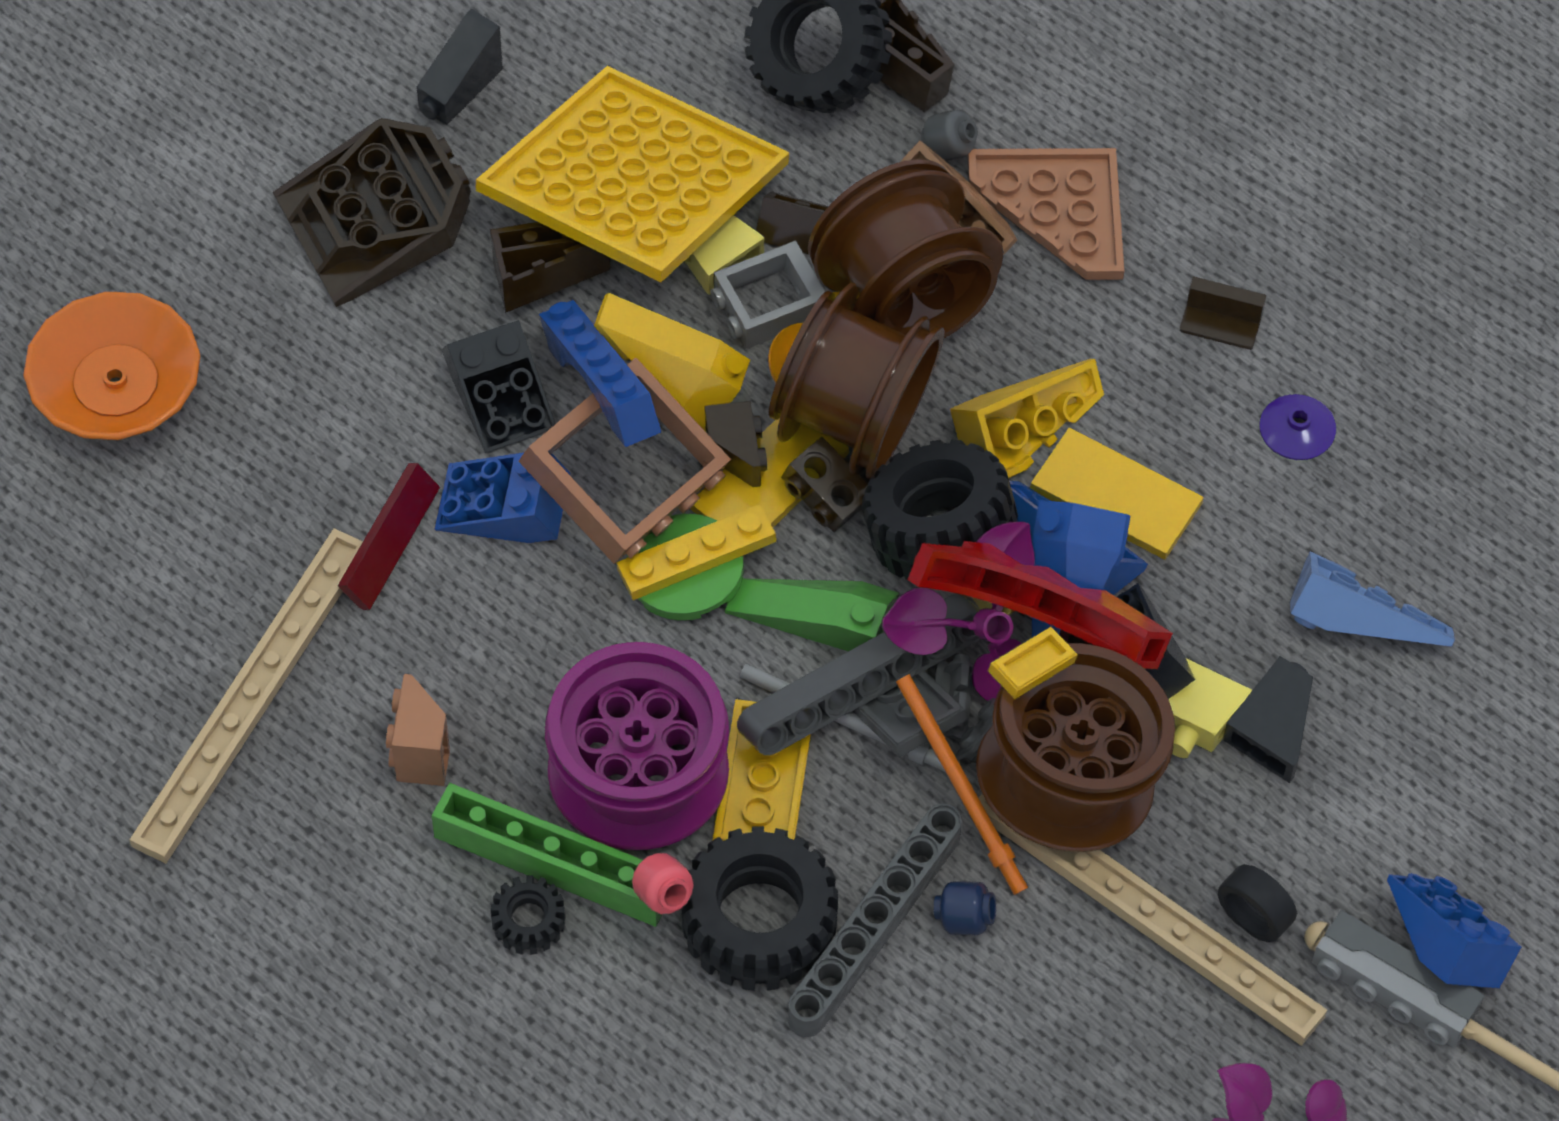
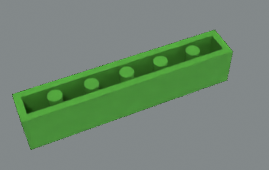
M449 782L432 814L434 838L523 874L533 875L538 880L542 877L547 879V883L550 885L554 884L560 889L652 926H657L662 914L652 911L639 899L633 890V874L639 863L643 861L642 859Z

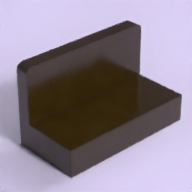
M771 191L763 197L756 231L764 237V243L783 246L796 241L801 251L808 254L809 239L814 226L829 206Z
M1193 276L1180 331L1251 350L1258 333L1267 295Z

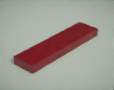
M408 463L337 585L363 610H370L440 489V486L418 463Z

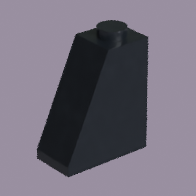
M472 8L466 13L417 85L418 106L424 116L430 120L438 119L445 125H448L503 70L500 26Z
M1279 656L1227 722L1223 741L1290 783L1295 776L1299 760L1313 676L1308 674L1302 665L1296 662H1289Z

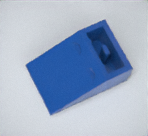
M524 452L449 463L435 530L524 543L556 540L558 538L563 509L520 464L519 460ZM551 454V456L570 475L571 473L563 466V464L553 454Z
M1409 873L1408 876L1389 874L1387 878L1388 884L1419 961L1446 984L1500 989L1522 948L1509 937L1510 931L1502 924L1490 921L1482 914L1483 908L1476 902L1463 898L1456 892L1457 886L1448 879L1436 876L1434 879H1426L1413 873Z

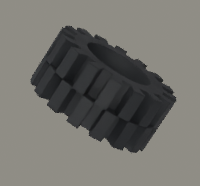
M526 875L525 883L520 882L519 876L512 878L513 886L511 887L505 882L500 886L501 894L498 892L494 894L490 910L492 928L495 930L497 940H503V946L508 950L512 946L515 947L516 953L522 955L524 949H530V955L537 954V948L542 947L544 951L550 949V942L557 943L560 939V931L564 932L565 928L564 900L562 894L558 895V888L554 884L547 887V879L540 877L538 883H534L533 875ZM523 904H535L543 910L544 917L536 926L522 927L517 925L512 918L515 909Z

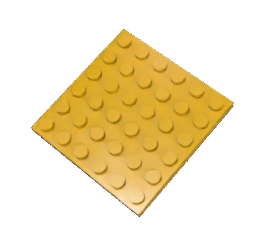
M606 66L476 179V191L661 283L789 164V152L616 69Z

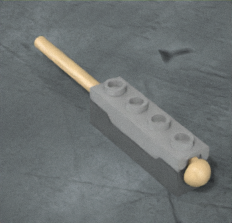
M1343 910L1339 912L1328 930L1329 924L1323 921L1314 922L1306 929L1305 943L1310 950L1315 951L1312 963L1317 966V970L1324 977L1333 981L1338 979L1352 987L1353 992L1359 998L1367 1002L1376 1001L1388 1008L1390 1015L1399 1022L1415 1024L1423 1029L1425 1035L1436 1044H1448L1455 1048L1462 1036L1475 1040L1559 1091L1558 1071L1473 1020L1485 996L1483 993L1471 986L1444 983L1419 961L1417 954Z

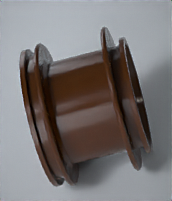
M920 159L903 161L879 169L862 178L839 195L824 211L814 226L809 239L808 255L814 266L815 274L823 286L840 292L850 283L857 285L859 297L853 311L905 335L920 317L927 316L930 323L929 330L931 331L935 326H940L944 328V338H946L973 319L990 299L996 287L998 274L1003 262V246L998 237L991 231L978 227L959 226L958 223L965 206V192L961 183L954 176L950 175L941 164Z
M850 283L841 290L837 297L831 291L824 292L809 312L778 376L771 397L768 415L774 420L780 418L777 436L778 440L782 443L792 438L800 425L803 424L852 447L853 452L849 465L850 474L854 476L856 473L860 474L866 469V478L870 480L871 478L875 479L874 474L882 464L888 465L890 458L906 433L933 374L942 348L945 331L940 326H935L930 331L929 319L927 316H923L913 324L905 335L853 311L858 297V288L855 283Z
M1069 643L1068 645L1078 654L1075 663L1016 699L1001 686L994 703L993 725L982 738L977 752L976 772L980 789L988 805L998 818L1017 834L1048 848L1070 852H1088L1118 844L1132 835L1146 819L1153 803L1155 783L1162 777L1171 760L1175 721L1165 692L1143 667L1128 657L1107 648L1089 644Z

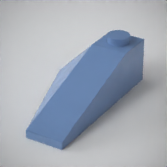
M1311 551L1309 552L1290 601L1291 614L1295 616L1294 620L1310 629H1315L1318 626L1324 630L1450 647L1455 641L1453 628L1412 605L1404 604L1401 609L1395 606V599L1388 595L1386 590L1379 586L1365 589L1354 579L1357 575L1356 573Z

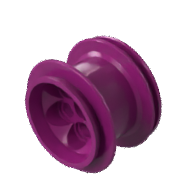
M627 642L615 644L597 650L577 662L564 675L556 687L545 721V741L549 754V787L558 809L567 821L590 839L610 847L625 850H650L665 847L685 839L700 829L720 805L726 791L729 776L727 754L729 720L724 701L715 682L707 671L689 656L673 648L655 643ZM596 742L603 743L605 745L602 748L598 749L589 747L591 744ZM676 744H681L686 746L687 748L677 751L671 749L670 747ZM613 774L624 776L623 779L616 781L608 779ZM653 775H661L665 777V779L658 782L649 780L648 778Z

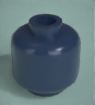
M949 882L945 885L942 895H936L934 899V917L936 920H941L943 928L949 934L980 935L986 931L988 925H993L995 922V894L989 892L982 882Z

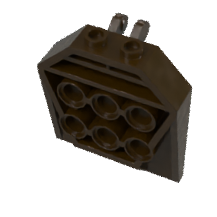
M380 118L273 191L277 202L336 307L352 301L454 246L470 203V182L462 167L450 162L454 155L445 138L437 140L430 127ZM395 192H399V193H397V194L394 195V196H390L391 194H393V193H395ZM414 219L413 222L405 224L406 222ZM374 241L372 244L366 245L368 242Z

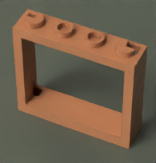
M634 358L627 366L650 392L657 417L703 465L704 468L625 535L551 456L554 451L602 412L593 393L532 443L519 460L520 464L613 564L626 554L630 559L635 554H638L647 545L643 539L651 532L657 537L673 523V519L670 516L678 509L682 514L687 512L700 499L697 493L702 488L706 487L708 491H711L726 477L722 470L731 460L637 358Z

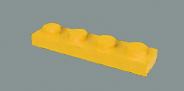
M758 504L635 554L631 559L628 557L616 562L617 570L632 600H636L777 542L776 533L761 505Z

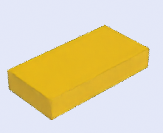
M1049 627L991 662L988 672L1016 699L1075 663L1078 654L1052 627Z

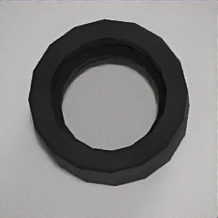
M1243 864L1237 867L1218 888L1219 902L1226 914L1248 934L1260 941L1271 943L1278 940L1296 920L1297 909L1288 892L1272 876L1255 866Z

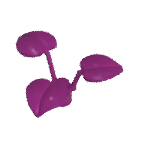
M1009 522L995 526L976 541L990 543L1019 563L1034 566V549L1031 541L1030 524L1026 522ZM915 588L904 593L882 620L883 631L892 643L907 652L918 655L932 654L944 647L947 641L945 626L973 630L979 638L989 641L988 649L990 653L979 656L972 670L973 686L976 692L987 701L992 698L996 699L997 693L1002 686L988 672L991 662L1023 644L1015 639H1010L1013 633V622L1009 615L1002 612L1003 606L992 603V608L979 610L975 614L973 621L945 618L947 614L945 600L937 592L928 588Z
M1237 1063L1218 1069L1217 1072L1225 1091L1229 1119L1214 1118L1212 1121H1264L1263 1112L1268 1109L1272 1100V1085L1266 1070L1259 1065L1250 1063ZM1328 1079L1319 1080L1310 1088L1305 1103L1308 1121H1347V1110L1343 1092L1335 1081Z

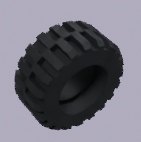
M762 0L758 8L752 6L749 16L753 17L751 27H745L744 38L750 39V46L744 48L746 59L754 62L750 67V71L755 79L762 81L761 88L768 94L776 96V100L810 112L833 113L836 107L845 110L854 106V97L863 100L871 93L868 86L871 82L879 83L883 76L879 72L882 63L888 65L891 54L885 52L886 44L892 43V32L885 30L884 25L890 22L888 14L879 8L881 6L880 0ZM831 7L838 14L842 26V41L839 51L832 62L824 69L807 74L801 70L795 57L794 44L797 31L805 18L820 8Z
M941 440L930 441V445L920 447V444L909 447V451L904 454L897 453L890 458V463L887 466L882 464L874 474L875 479H870L862 499L863 516L877 559L883 566L888 568L889 572L900 578L904 576L906 580H908L914 565V559L922 543L962 547L964 541L976 542L988 530L1004 523L1017 522L1018 518L1016 504L1004 465L988 450L984 451V448L973 443L967 446L961 440H951L950 443H943ZM957 507L941 515L923 517L938 509Z
M752 826V832L742 834L741 829H736L728 832V839L722 841L720 837L715 838L708 843V854L700 851L692 860V869L688 871L692 875L694 887L687 904L681 908L682 931L684 938L688 939V949L693 958L701 956V967L709 975L718 970L720 972V981L732 986L734 980L742 981L744 990L755 991V984L766 983L767 991L779 989L780 980L787 979L790 985L802 980V969L805 968L808 972L832 941V937L836 935L838 889L835 888L836 879L832 868L825 867V857L820 851L814 849L810 852L807 840L800 836H796L794 840L790 839L786 830L775 828L774 833L764 832V826ZM764 883L779 887L787 892L797 903L798 913L788 924L777 930L762 933L750 932L732 924L721 912V904L731 892L742 886Z

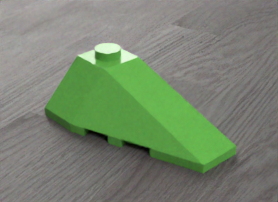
M743 578L736 595L727 604L725 613L849 652L884 632L882 620L897 601L899 592L863 581Z

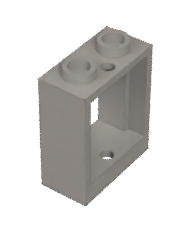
M796 241L714 272V288L710 290L716 309H724L728 316L726 322L730 334L734 339L740 338L746 349L775 338L787 326L804 323L817 300L825 292ZM784 270L801 300L750 319L734 289Z

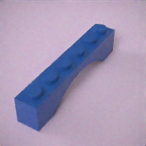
M574 300L556 303L549 310L539 314L552 355L562 368L571 364L580 373L598 401L612 431L625 447L662 433L650 392L604 336L598 332L594 324Z

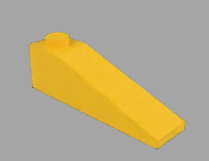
M611 293L604 296L594 324L598 332L604 336L623 360L632 361L634 358H637L704 431L705 406L731 403L741 389L750 359L715 337Z
M1090 358L980 395L950 408L958 440L963 441L967 446L970 443L979 445L984 448V451L988 450L999 459V462L1004 465L1008 478L1027 470L1034 463L1031 455L1043 444L1046 447L1052 446L1058 440L1054 433L1065 422H1077L1104 396V391L1096 360Z

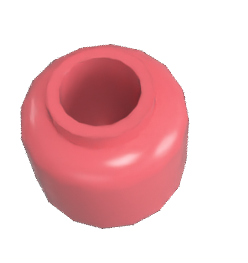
M655 853L646 857L637 866L632 879L633 890L639 899L652 911L659 914H671L680 910L687 904L694 887L693 878L689 871L676 858L666 853Z

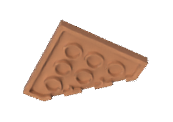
M1116 148L972 149L967 157L968 181L992 207L1085 280H1123L1124 257Z

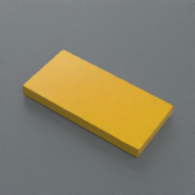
M779 418L762 432V438L757 439L758 448L765 447L767 458V471H761V486L752 487L724 469L722 472L726 477L711 491H708L705 487L698 494L700 499L690 510L696 514L719 521L760 504L773 528L802 500L790 494L785 486V481L781 478L788 465L821 436L843 459L849 454V447L803 424L800 425L792 438L782 443L778 440L777 436ZM804 468L808 476L815 479L819 478L818 473L814 469Z
M1070 427L1032 480L1030 486L1032 490L1051 501L1077 503L1130 515L1127 541L1166 560L1203 504L1204 499L1203 496Z
M735 699L727 747L729 760L728 783L723 799L717 809L712 841L717 837L725 841L728 839V832L736 829H741L742 834L752 832V826H764V832L774 833L775 828L788 831V838L794 840L796 837L811 734L773 755L761 754L737 729L739 716L746 708L755 704L756 702Z

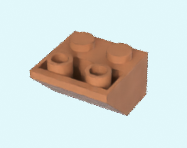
M404 674L401 689L395 688L393 693L392 712L396 713L395 724L388 725L386 734V748H390L389 767H395L396 781L445 786L450 755L446 714L412 675Z

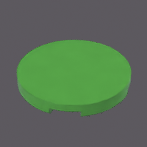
M699 514L671 515L673 523L659 536L656 537L651 532L643 540L647 545L640 552L707 526L717 520ZM743 556L638 598V600L644 604L645 609L663 618L671 620L699 619L702 614L708 613L724 603L728 604L736 595L744 575Z

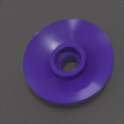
M1292 394L1279 397L1267 405L1260 418V433L1266 445L1278 455L1293 460H1308L1320 456L1329 449L1335 439L1336 423L1330 410L1320 401L1306 395ZM1294 418H1301V419L1305 420L1306 422H1304V423H1297V422H1295L1293 419H1294Z

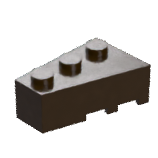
M539 222L490 229L493 264L505 313L611 270L610 257Z

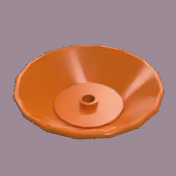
M106 291L74 300L44 321L28 345L23 376L32 404L53 426L84 439L121 440L152 431L180 411L197 385L201 354L192 328L170 305L141 293ZM115 377L121 378V379H120L119 381H117V382H111V381H110L112 378H115Z

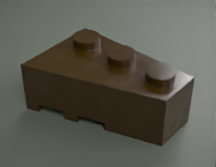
M880 0L881 6L879 8L887 12L890 20L889 24L884 25L885 30L892 32V43L886 44L885 52L891 54L888 65L882 63L879 70L883 74L881 81L921 111L926 112L948 95L955 64L933 35L925 33L918 23L919 17L914 10L909 11L901 0Z

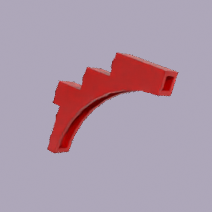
M964 541L962 547L922 543L908 577V580L918 587L966 595L1023 613L1079 637L1092 645L1120 653L1145 669H1158L1173 634L1106 590L1080 588L1049 567L1023 565L990 543Z

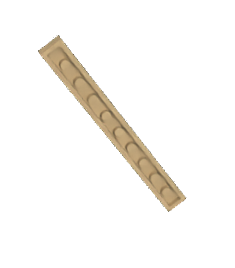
M333 528L129 839L132 848L165 864L168 862L343 591L337 585L363 541Z
M983 794L979 797L997 831L1301 1046L1324 1020L1328 1011L1326 1008L1101 850L1070 852L1034 843L1017 834L1000 820L988 805Z

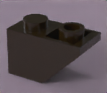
M751 401L705 406V431L731 459L724 469L750 486L760 487L761 471H767V458L765 447L758 448L757 439L762 438L760 415L753 416Z

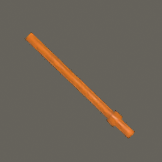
M908 674L897 680L896 683L988 847L990 853L987 856L993 867H999L1014 895L1027 889L1028 886L1013 861L1016 857L1009 843H1003L911 675Z

